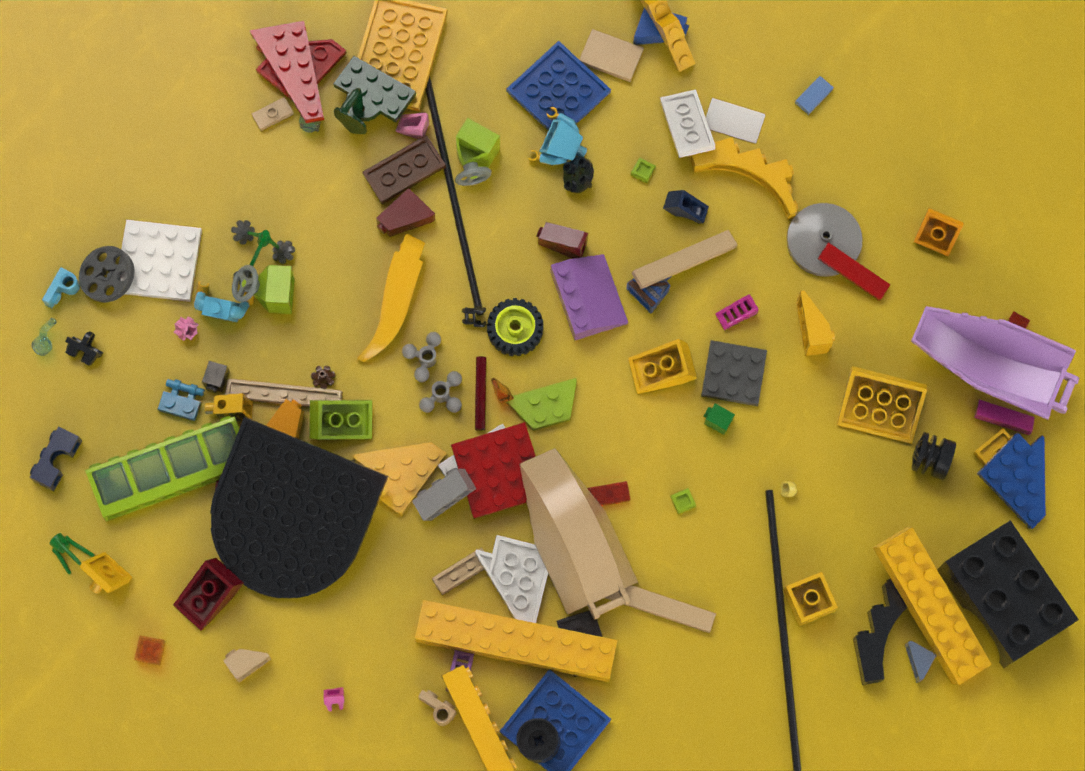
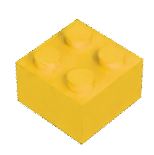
M822 572L790 584L783 590L799 626L831 614L838 609Z

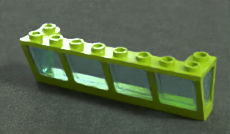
M235 416L223 417L220 419V422L215 424H204L201 426V429L195 431L193 429L183 432V435L176 438L175 436L168 437L159 444L151 443L140 451H129L126 456L112 457L106 463L91 465L90 469L85 471L105 521L107 522L217 482V480L219 481L239 431V425Z

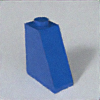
M644 7L634 35L633 44L664 43ZM673 13L679 19L686 36L689 25L686 24L687 17Z

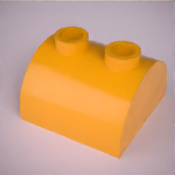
M928 208L914 242L949 256L964 222Z

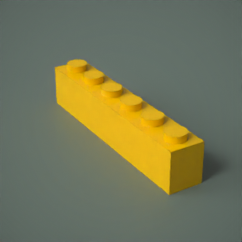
M461 665L441 675L486 770L514 771L517 769L513 758L509 759L506 754L508 747L505 741L499 740L497 733L500 731L495 721L491 723L488 717L491 712L487 704H482L479 698L482 696L478 685H473L471 679L474 677L469 667L465 668L464 665Z

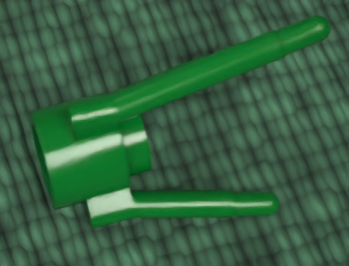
M61 533L55 535L49 543L53 547L52 551L68 574H71V571L60 552L62 554L66 552L78 565H81V561L69 550L70 544L91 557L95 556L94 553L73 541L68 535L64 537Z

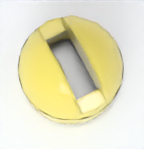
M784 481L781 485L782 496L792 497L796 495V484Z

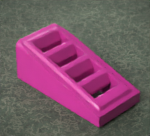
M748 294L715 313L723 329L726 330L756 315L759 309L751 295ZM745 303H747V305L749 306V311L747 310ZM737 307H741L743 315H741ZM730 311H734L735 315L737 316L736 319H734ZM724 314H727L731 322L728 323L726 321Z

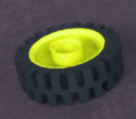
M506 299L505 302L501 301L498 303V306H495L489 314L487 321L488 337L491 344L495 346V349L500 350L505 355L506 353L509 356H521L523 353L528 354L530 350L533 351L536 345L538 346L542 338V316L536 306H532V303L529 301L527 303L524 299ZM513 324H518L520 326V329L512 330L510 326Z

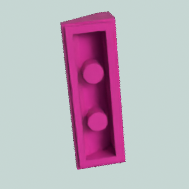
M980 399L974 415L976 419L1026 435L1032 433L1035 418Z

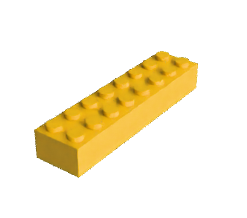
M906 527L874 546L873 549L932 651L936 654V658L950 682L960 685L991 666L990 660L913 527Z

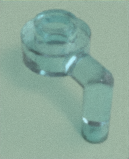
M50 318L39 329V336L32 341V349L36 354L45 356L52 350V343L47 338V332L57 323L56 319Z

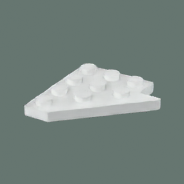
M497 535L492 553L476 549L475 555L513 618L536 623L548 575L546 567L534 544Z

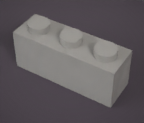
M453 468L446 473V477L434 481L431 484L432 487L428 490L420 491L417 494V498L412 500L423 521H432L476 489L465 469Z

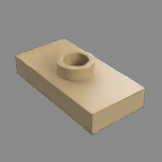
M285 97L252 113V117L260 131L294 113Z

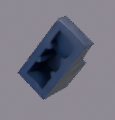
M685 190L669 191L663 209L672 215L688 218L698 224L704 223L709 208L708 205Z

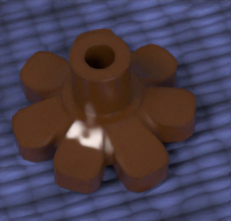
M327 365L324 366V369L321 366H317V373L313 372L311 374V378L314 379L313 385L315 387L320 385L322 389H327V384L332 386L334 384L332 378L336 377L335 372H330V367Z

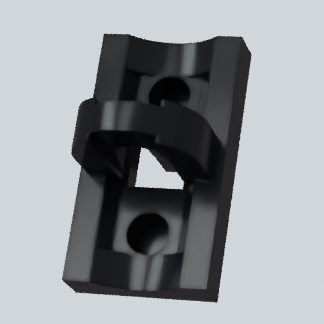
M91 331L87 332L82 340L73 336L72 338L67 337L65 341L68 343L65 353L72 357H77L80 350L85 352L81 361L87 365H92L96 358L101 357L103 354L102 351L91 346L95 338V334Z

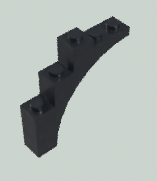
M891 579L886 580L887 583H884L882 586L886 607L883 604L874 605L867 612L871 633H869V630L860 631L853 638L862 685L878 683L884 680L883 657L888 634L898 617L908 608Z

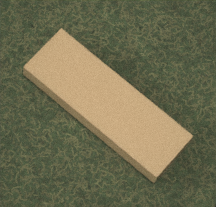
M475 552L434 576L432 580L443 596L483 571L484 568Z

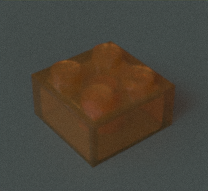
M140 635L134 660L160 666L166 641Z

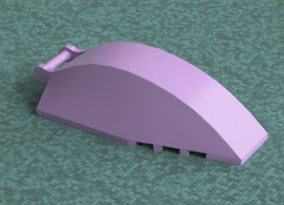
M926 306L911 340L927 355L975 389L1049 420L1051 409L1062 414L1066 413L1068 409L1066 406L1073 388L1079 381V377L1066 372L1076 350L1003 319L994 320L988 319L985 316L976 317L968 315V313L962 312V314L950 312V310ZM1064 379L1068 382L1060 402L1057 403L1055 398Z

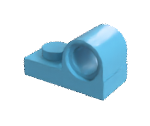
M60 267L42 298L44 304L53 308L54 304H58L60 301L61 292L68 295L76 294L80 289V283L76 276ZM68 281H74L71 286H65Z

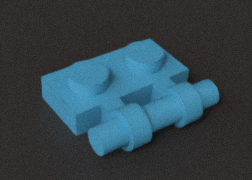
M167 379L166 386L172 388L171 393L163 391L158 411L195 421L201 402L194 399L196 395L203 397L205 389L198 388V385L184 384L177 379L175 381ZM179 391L188 392V397L179 396Z

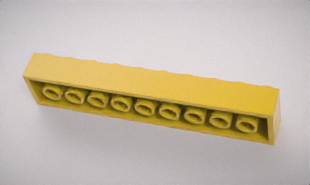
M423 600L415 634V641L418 643L547 670L550 669L556 672L609 682L617 646V640L426 600Z

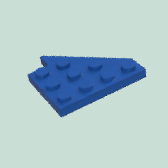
M1016 433L985 464L977 475L1029 529H1033L1046 516L1045 440L1043 435L1039 436L1030 446L1019 433Z

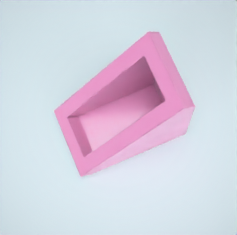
M428 114L401 115L396 132L416 139L424 137L429 126Z

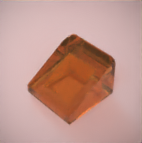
M492 378L491 382L499 403L502 404L513 400L514 397L509 388L497 379Z

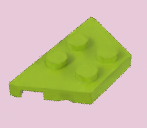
M570 379L507 397L505 401L517 412L521 419L525 420L533 431L569 421L577 379Z

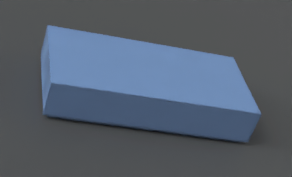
M819 76L800 95L795 104L809 115L834 87Z

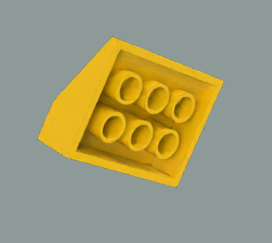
M851 366L837 425L912 444L926 396L927 386L926 384Z

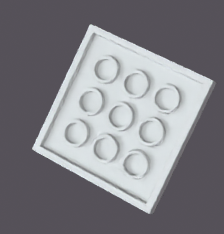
M126 220L121 250L132 259L135 273L133 282L125 294L191 302L202 229ZM120 256L119 264L122 263L123 256ZM122 273L119 280L124 281L127 278V273Z

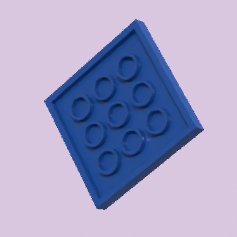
M558 41L506 88V92L544 128L549 130L553 120L548 119L547 114L550 116L555 115V112L550 110L551 107H555L558 114L562 113L570 117L577 124L611 93V89Z
M549 669L501 728L500 733L517 746L516 736L518 730L526 721L533 718H542L549 721L558 731L560 748L553 759L538 764L547 771H571L609 724L611 718ZM543 737L535 738V746L544 744L542 741Z

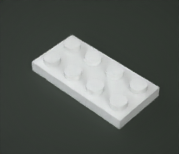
M696 89L660 97V103L679 158L715 150V143Z

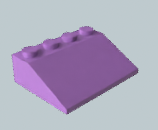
M604 254L568 259L551 265L550 273L574 341L628 324Z

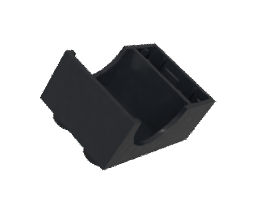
M1011 520L949 558L937 569L962 608L971 611L991 635L999 651V663L1003 669L1079 620Z

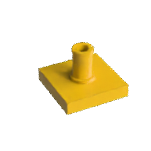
M105 551L83 561L80 566L93 579L89 588L92 590L95 587L92 592L97 594L101 592L102 588L107 593H110L129 583L133 578Z

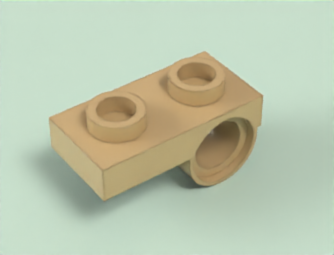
M422 690L419 694V700L435 709L433 716L438 725L445 726L453 720L456 715L454 705L447 701L442 703L437 699L438 695L430 690L427 692ZM446 711L448 718L443 721L437 718L438 712Z

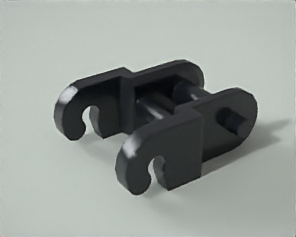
M480 306L463 308L462 313H465V319L462 320V323L466 325L474 324V327H485L487 325L486 321L481 323V320L476 319L475 313L486 312V307L482 309ZM469 314H473V319L469 318Z

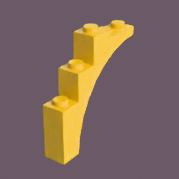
M640 0L659 31L677 71L681 72L695 65L680 21L671 12L667 0Z
M733 137L714 142L715 150L689 156L694 172L725 170L749 177L764 186L781 205L787 220L793 219L796 216L798 204L796 200L793 201L791 196L793 191L790 184L794 171L792 165L788 164L787 159L767 164L765 154H761L760 148L740 153L737 143H734Z

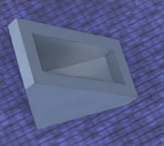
M909 641L905 644V648L917 683L924 679L936 654L913 641Z

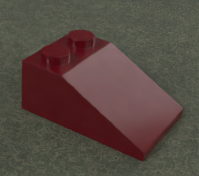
M217 558L205 560L173 606L202 631L233 599L244 583Z

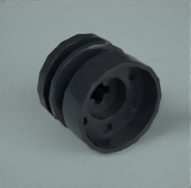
M924 432L914 449L912 470L917 472L920 464H922L921 473L924 474L928 467H932L931 476L944 480L953 460L956 442L943 438L940 444L936 445L937 436L933 435L930 442H928L929 433Z
M533 718L526 721L518 730L516 736L518 749L529 761L545 763L553 759L558 753L560 736L557 729L549 721L542 718ZM543 737L542 741L544 744L535 746V738Z

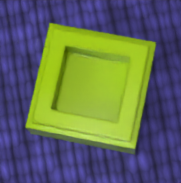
M639 157L631 171V176L647 183L656 166Z
M689 488L670 496L678 514L696 507Z

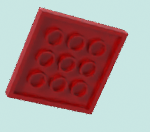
M525 422L451 444L458 469H465L476 487L474 491L467 495L473 519L527 503L519 464L536 457Z

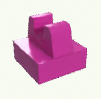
M343 687L324 690V705L327 706L328 711H332V704L336 703L339 705L340 710L343 709Z

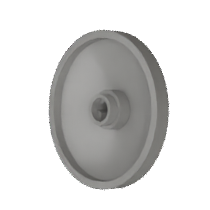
M829 203L813 204L802 209L791 221L787 232L788 251L794 262L804 271L823 277L839 274L817 259L828 242L855 261L857 260L862 248V232L856 219L844 208Z

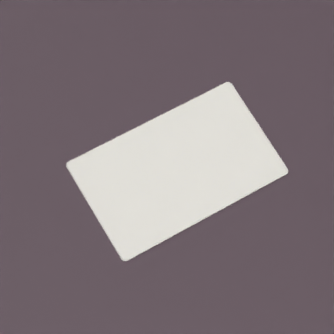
M712 98L706 115L710 130L752 143L757 142L765 118L763 113Z

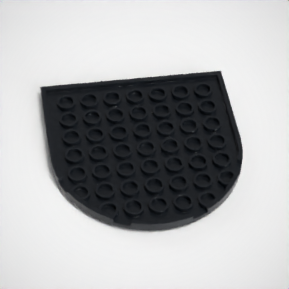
M244 417L212 499L210 510L211 534L215 549L225 567L234 573L245 586L260 594L275 598H300L320 592L341 578L356 559L389 476Z

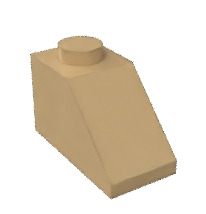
M234 649L225 656L226 659L223 661L236 680L240 682L270 661L271 658L268 653L244 649L236 651Z

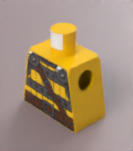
M243 393L216 395L214 403L205 404V413L214 414L219 420L227 416H235L236 421H243L244 417L252 419L253 402Z

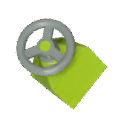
M469 118L466 119L456 135L457 156L464 168V171L455 178V182L458 185H475L487 180L492 174L491 169L487 167L491 165L500 150V135Z
M245 265L241 267L233 279V297L238 302H245L254 295L269 313L292 314L295 282L292 266L268 265L259 276L253 266ZM250 271L252 278L246 277L245 272ZM239 279H240V280H241V283H240V289H239V291H238V282H239Z

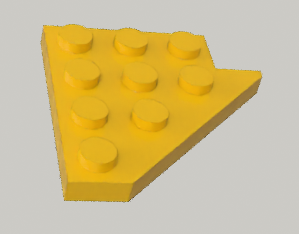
M432 442L354 454L353 459L363 466L389 476L379 501L402 516L412 503V500L415 499L438 468V465L446 457L447 453Z

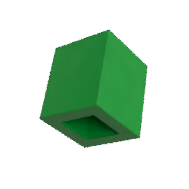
M715 403L712 408L708 407L703 416L706 418L704 424L725 435L735 414Z

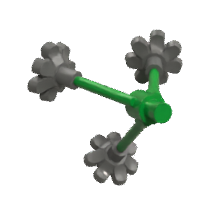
M238 220L236 222L238 227L231 228V232L236 233L233 236V240L239 241L240 244H246L247 240L252 241L254 237H258V247L249 265L254 266L262 247H266L268 244L274 246L272 257L275 261L279 260L281 264H285L286 259L289 261L293 259L291 253L295 252V247L292 246L291 241L284 243L280 240L276 243L270 237L268 230L256 233L255 228L250 227L251 222L248 220L244 222ZM246 271V277L252 278V273L250 271Z

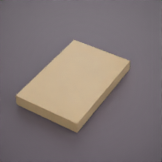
M592 29L579 60L585 66L631 82L644 48Z

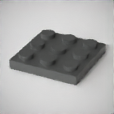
M711 340L701 396L758 406L767 350Z

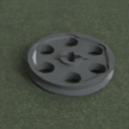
M103 246L97 248L84 259L80 267L79 283L81 289L87 296L97 302L115 301L129 290L134 279V264L130 256L117 247ZM106 253V259L103 262H100V255ZM119 256H123L122 263L117 265L116 259ZM94 267L93 274L87 276V269ZM106 271H109L110 273H108L107 277L105 278L104 275H106ZM127 273V278L124 281H120V275ZM93 284H97V290L91 293L90 287ZM114 287V292L108 296L106 294L107 289Z

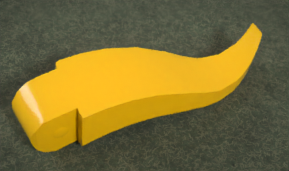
M406 234L403 243L399 246V252H394L386 279L379 325L373 339L358 356L357 360L365 362L385 349L399 332L405 320L423 265V261L419 259L425 246L424 241Z

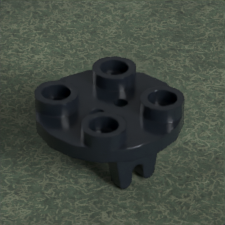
M579 156L575 157L573 161L564 164L563 181L565 190L572 193H581L587 188H592L591 182L594 169L589 159Z

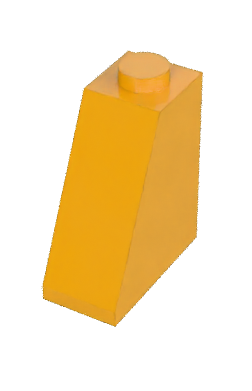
M285 399L267 423V426L299 439L305 414L300 409L302 405L294 399L292 401Z

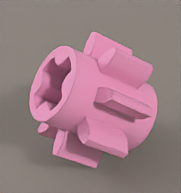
M189 316L186 319L180 317V320L174 324L176 329L174 333L183 341L186 338L192 340L198 334L196 328L198 324Z

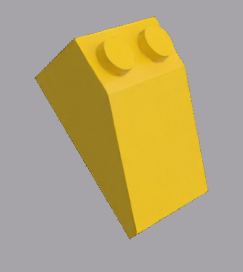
M804 290L800 291L796 306L805 356L826 354L835 341L834 331L830 330V324Z
M681 339L628 358L638 394L681 385L697 379L688 343Z

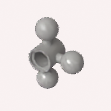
M430 332L427 335L426 342L428 346L422 347L420 351L413 344H406L402 348V354L405 358H419L421 367L417 368L414 372V377L419 382L428 380L429 371L427 368L434 366L437 358L434 347L441 343V336L437 332ZM425 354L433 356L430 360H424L422 357Z
M452 371L447 375L446 383L443 381L435 382L432 386V396L421 399L419 403L420 409L428 413L434 409L435 401L439 403L446 401L447 409L450 412H458L462 407V403L458 398H451L449 396V388L451 386H458L461 383V374L457 371ZM439 388L446 391L444 395H437L435 392Z

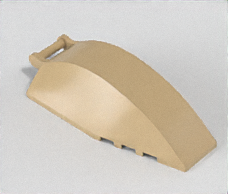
M555 448L519 464L526 492L527 507L530 513V523L534 534V543L566 613L570 614L588 606L595 620L600 618L599 615L620 605L630 604V599L624 588L638 581L605 510ZM619 592L621 597L597 608L595 607L594 602Z

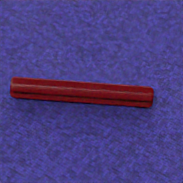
M478 356L476 357L475 430L483 431L485 430L486 357Z

